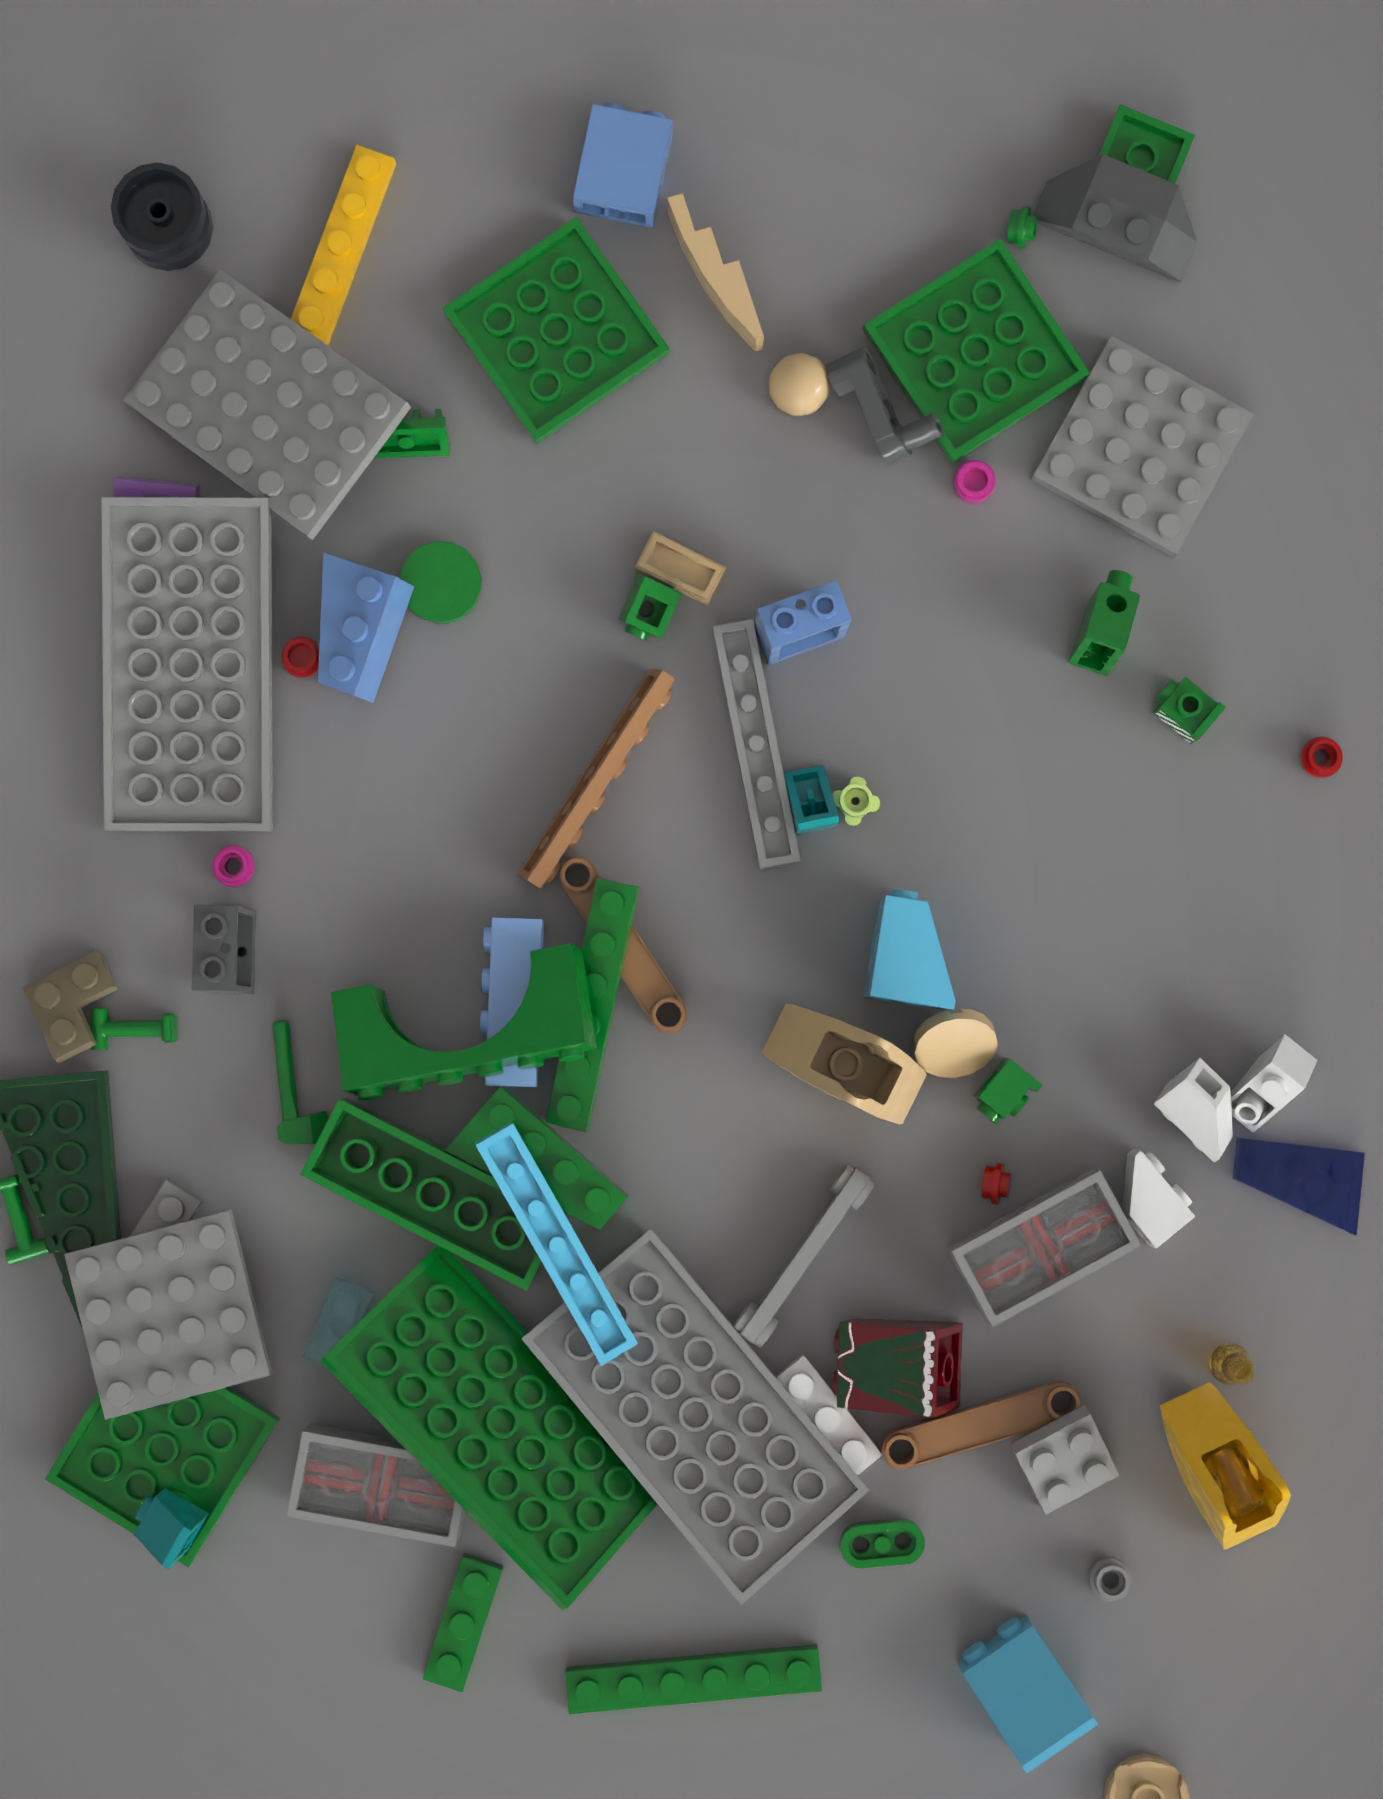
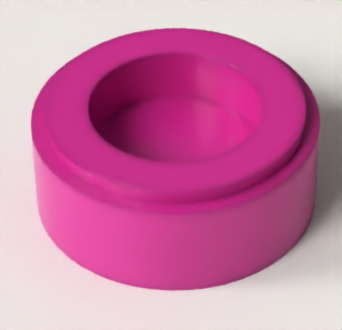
M970 460L963 463L958 468L953 479V488L956 495L961 500L972 504L986 500L995 486L994 471L987 463L980 460Z

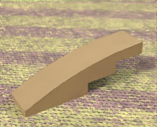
M683 193L668 197L667 213L682 251L702 288L725 320L755 352L762 350L764 335L740 261L737 260L723 265L711 226L695 231Z

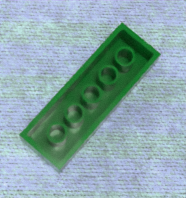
M348 1098L338 1099L300 1175L527 1291L542 1262L494 1177L444 1151L446 1148Z

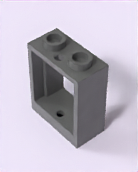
M194 905L192 991L254 994L256 911L238 905ZM240 947H245L247 950L246 955L243 957L238 955Z

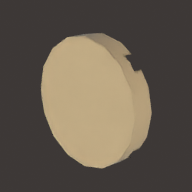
M961 1009L962 1013L953 1014L950 1013V1010L938 1012L926 1019L915 1032L913 1047L918 1065L925 1072L943 1078H957L970 1075L985 1067L994 1057L998 1046L993 1023L984 1014L972 1009Z
M1147 1753L1129 1756L1116 1764L1106 1779L1103 1799H1190L1187 1784L1176 1767L1161 1756Z

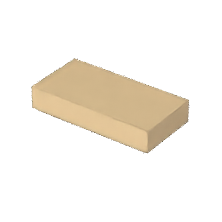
M653 531L635 566V570L708 606L726 571V567Z

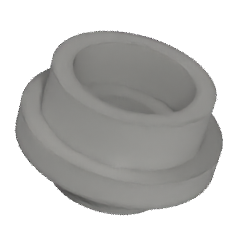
M1103 1558L1097 1561L1091 1568L1089 1584L1097 1597L1104 1601L1114 1602L1121 1600L1128 1594L1132 1585V1576L1128 1567L1119 1559ZM1107 1572H1114L1117 1575V1579L1112 1585L1103 1584V1576Z

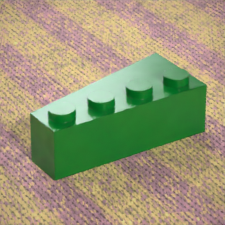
M500 1086L444 1151L491 1174L474 1143L512 1121L563 1212L600 1230L625 1202L628 1194L505 1086Z

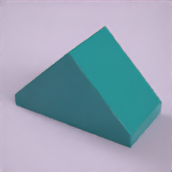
M820 765L784 772L796 835L836 828L839 823V815L824 766Z

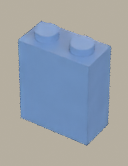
M605 103L603 106L592 104L573 194L574 212L654 228L673 138V120L667 119L665 115L656 111H644L643 114L627 111L625 107L616 103Z

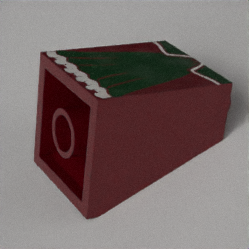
M861 1318L841 1321L834 1336V1349L838 1353V1370L833 1377L832 1389L834 1395L837 1396V1408L931 1418L959 1408L963 1323Z

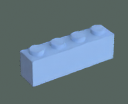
M492 917V926L484 927L483 950L484 952H490V968H483L482 993H489L488 1010H481L480 1035H487V1040L498 1033L511 1020L522 1003L530 978V951L544 948L545 921L542 919ZM517 1064L503 1067L504 1073L500 1075L485 1077V1085L538 1087L539 1067L519 1069Z

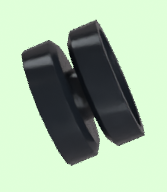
M158 162L140 165L124 175L114 189L111 202L113 224L136 258L149 267L165 271L186 268L200 259L210 245L213 232L211 211L190 176L177 167Z

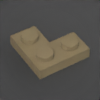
M98 950L23 987L54 1061L61 1063L97 1044L81 1008L118 990L104 955Z

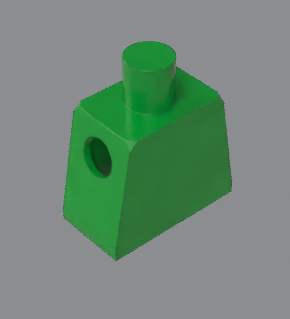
M1111 570L1106 582L1099 583L1087 603L1069 657V664L1107 676L1124 653L1140 599L1138 593L1130 591L1133 577L1129 573L1121 570Z

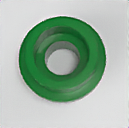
M1023 206L1021 210L1013 209L1008 224V243L1017 244L1018 248L1025 249L1028 241L1035 240L1037 232V216L1031 215V208L1029 206Z

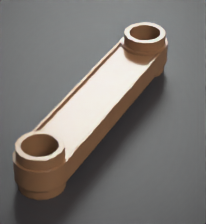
M574 857L562 865L559 879L583 919L588 923L596 880L601 878V876L589 860L582 857ZM576 865H582L590 872L588 882L581 887H573L567 882L568 871ZM632 925L621 977L651 1023L659 1031L664 1033L677 1032L685 1025L687 1020L685 1004ZM673 1003L679 1007L681 1018L676 1025L665 1027L658 1022L657 1011L662 1004Z
M1054 1381L893 1429L883 1437L881 1453L886 1463L896 1469L911 1468L1038 1430L1081 1406V1398L1078 1391L1069 1383ZM1059 1391L1069 1392L1071 1400L1068 1407L1062 1411L1053 1410L1051 1407L1052 1397ZM898 1439L908 1440L911 1443V1449L907 1456L897 1459L889 1455L890 1446L894 1441Z

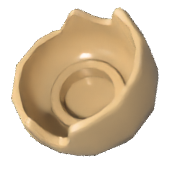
M806 353L787 355L774 366L769 376V396L779 410L792 416H803L816 412L831 394V383L827 375V368L820 359Z

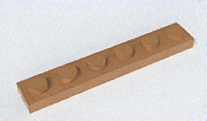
M652 668L648 670L517 873L518 876L540 889L544 883L548 884L554 879L560 869L561 864L558 861L567 848L571 849L580 839L583 832L581 825L589 813H595L605 799L603 791L610 780L618 778L625 769L628 759L625 757L632 746L639 744L647 735L650 729L648 721L656 709L661 710L667 704L672 695L670 687L676 679L663 670Z

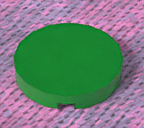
M434 541L418 547L407 557L400 572V579L414 586L408 607L417 617L423 620L435 622L436 624H449L463 619L474 609L478 602L482 588V577L478 565L466 549L452 542Z

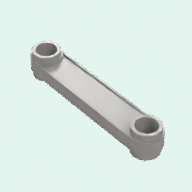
M847 1164L842 1169L829 1189V1192L834 1196L759 1303L756 1305L750 1301L737 1318L733 1327L750 1345L754 1344L761 1348L778 1324V1320L773 1316L849 1208L852 1207L854 1210H858L871 1193L875 1183L857 1167L853 1168Z

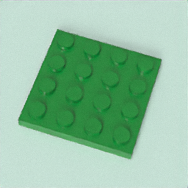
M577 217L442 308L444 315L535 444L550 436L670 353L667 343Z
M1001 238L864 324L862 329L920 418H924L932 412L937 414L944 430V437L936 438L935 441L951 464L1074 387L1090 374Z
M226 1387L105 1420L99 1393H97L45 1480L133 1534L141 1523L135 1517L148 1496L155 1498L164 1488L208 1512L209 1514L189 1550L178 1560V1562L189 1568L280 1418L231 1387Z

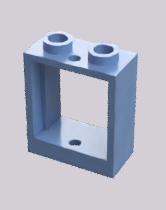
M835 580L758 608L754 627L767 664L771 665L845 638L852 619L838 581ZM802 600L806 606L798 609L796 602Z

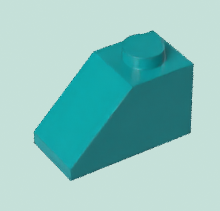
M164 1488L155 1498L148 1496L141 1505L135 1517L141 1523L134 1535L162 1566L170 1569L189 1550L209 1513Z

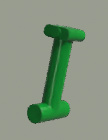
M91 1008V1031L97 1043L91 1047V1050H108V1037H162V1041H165V1043H175L177 1041V1016H175V1013H167L162 1016V1020L108 1021V1008Z
M17 1174L0 1179V1190L17 1242V1246L5 1250V1257L9 1265L50 1254L45 1241L46 1237L34 1241L17 1186L21 1184Z

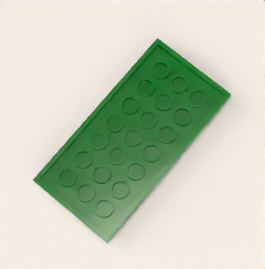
M437 1245L320 1361L563 1611L569 1608L658 1504L524 1343L522 1338L529 1332L450 1251Z

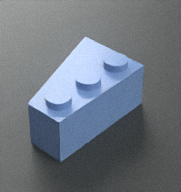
M323 552L318 683L374 703L414 586L396 576Z

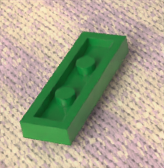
M466 1553L463 1554L423 1680L463 1692L504 1566Z

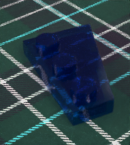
M1245 1138L1236 1139L1233 1169L1234 1180L1357 1236L1364 1152Z

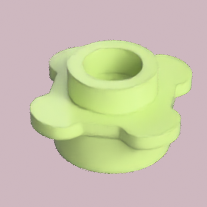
M853 777L847 787L842 791L836 790L832 794L836 807L840 808L845 815V822L851 826L860 824L861 818L869 812H876L880 807V799L872 795L869 788L866 787V780L862 777ZM852 798H858L859 804L853 805Z

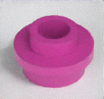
M234 845L224 847L218 851L212 863V870L216 879L229 887H239L246 884L253 876L255 869L252 855L246 849ZM233 859H238L241 863V869L236 874H230L227 868L228 863Z

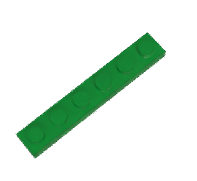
M597 878L582 952L597 1049L584 1051L585 1057L578 1060L558 1061L546 1123L583 1132L589 1130L637 904L639 886Z
M817 1644L566 1667L565 1670L569 1715L822 1691Z

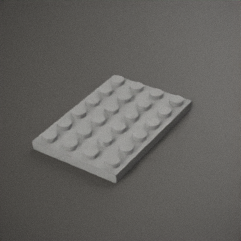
M221 269L123 399L125 403L254 498H269V508L312 541L411 408L401 397Z

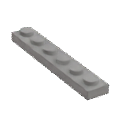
M753 619L712 626L759 869L798 863L801 861Z

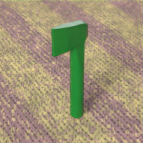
M278 1020L272 1025L282 1122L277 1126L278 1140L284 1144H316L327 1123L326 1111L299 1117L289 1022Z

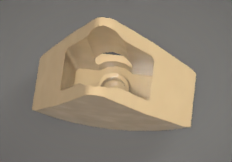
M785 1004L761 1052L766 1058L782 1069L822 1092L875 1117L896 1124L904 1123L927 1076L926 1072L909 1055L889 1041L839 1019L794 1004Z

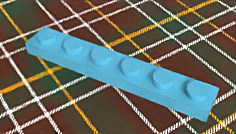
M512 1121L475 1142L476 1148L600 1365H604L637 1345L638 1343Z

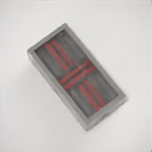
M1090 1168L947 1246L946 1249L985 1321L994 1327L1142 1245L1102 1172Z
M310 1423L302 1431L286 1517L456 1547L461 1535L465 1510L395 1438Z

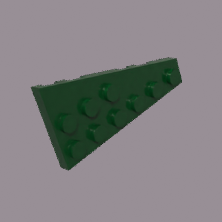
M108 1070L0 1080V1131H2L12 1154L10 1158L36 1218L38 1217L44 1230L50 1253L54 1254L62 1273V1282L82 1327L64 1254L121 1239Z

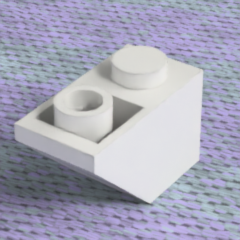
M1284 1034L1259 1056L1231 1091L1232 1116L1254 1133L1306 1088L1317 1059Z
M1198 1058L1166 1084L1154 1105L1193 1142L1197 1149L1204 1152L1213 1162H1216L1220 1159L1233 1137L1230 1086L1201 1058Z
M1133 1149L1127 1154L1122 1211L1143 1240L1149 1246L1157 1249L1195 1217L1188 1208L1192 1201L1180 1186L1175 1184L1171 1187L1161 1175L1166 1171L1164 1166L1150 1151L1144 1154L1141 1150Z

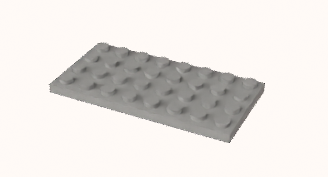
M101 497L104 831H273L272 549L269 498Z
M649 1229L598 1273L638 1343L637 1345L601 1366L565 1302L527 1333L522 1340L738 1603L742 1605L870 1490L654 1231Z

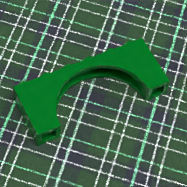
M572 943L530 951L531 971L529 984L515 1015L490 1039L474 1047L459 1051H431L415 1044L395 1022L387 1003L385 991L368 984L331 992L343 1091L357 1095L359 1100H374L384 1097L383 1091L398 1088L400 1093L422 1090L423 1083L438 1080L439 1085H450L462 1082L463 1075L478 1072L479 1077H491L504 1073L503 1067L518 1064L519 1069H532L543 1066V1059L559 1056L560 1061H572L584 1058V1051L597 1049L582 950Z

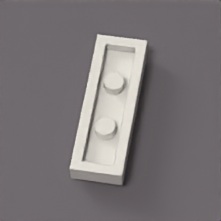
M804 1354L800 1355L775 1376L857 1476L882 1456L881 1451L848 1409L837 1408V1396L834 1395L833 1390Z

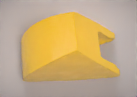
M1208 1382L1160 1405L1165 1434L1180 1475L1200 1513L1224 1550L1229 1549L1275 1527L1287 1508L1291 1498L1290 1491L1257 1440L1217 1388Z

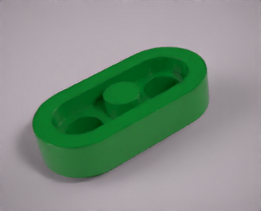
M905 1518L853 1523L842 1532L839 1546L844 1560L849 1565L864 1569L913 1563L922 1555L925 1540L921 1529L915 1522ZM899 1533H906L910 1536V1540L905 1546H898L894 1542L895 1537ZM858 1537H864L868 1540V1545L863 1550H856L853 1547V1541Z

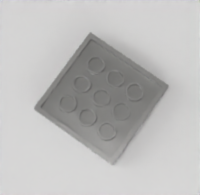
M1111 335L1031 480L1174 558L1246 431L1254 413Z
M232 1209L64 1254L105 1420L273 1374Z

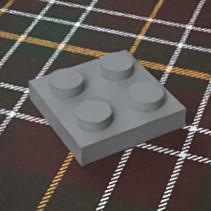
M1085 1405L1010 1444L1045 1515L1120 1476L1099 1430Z

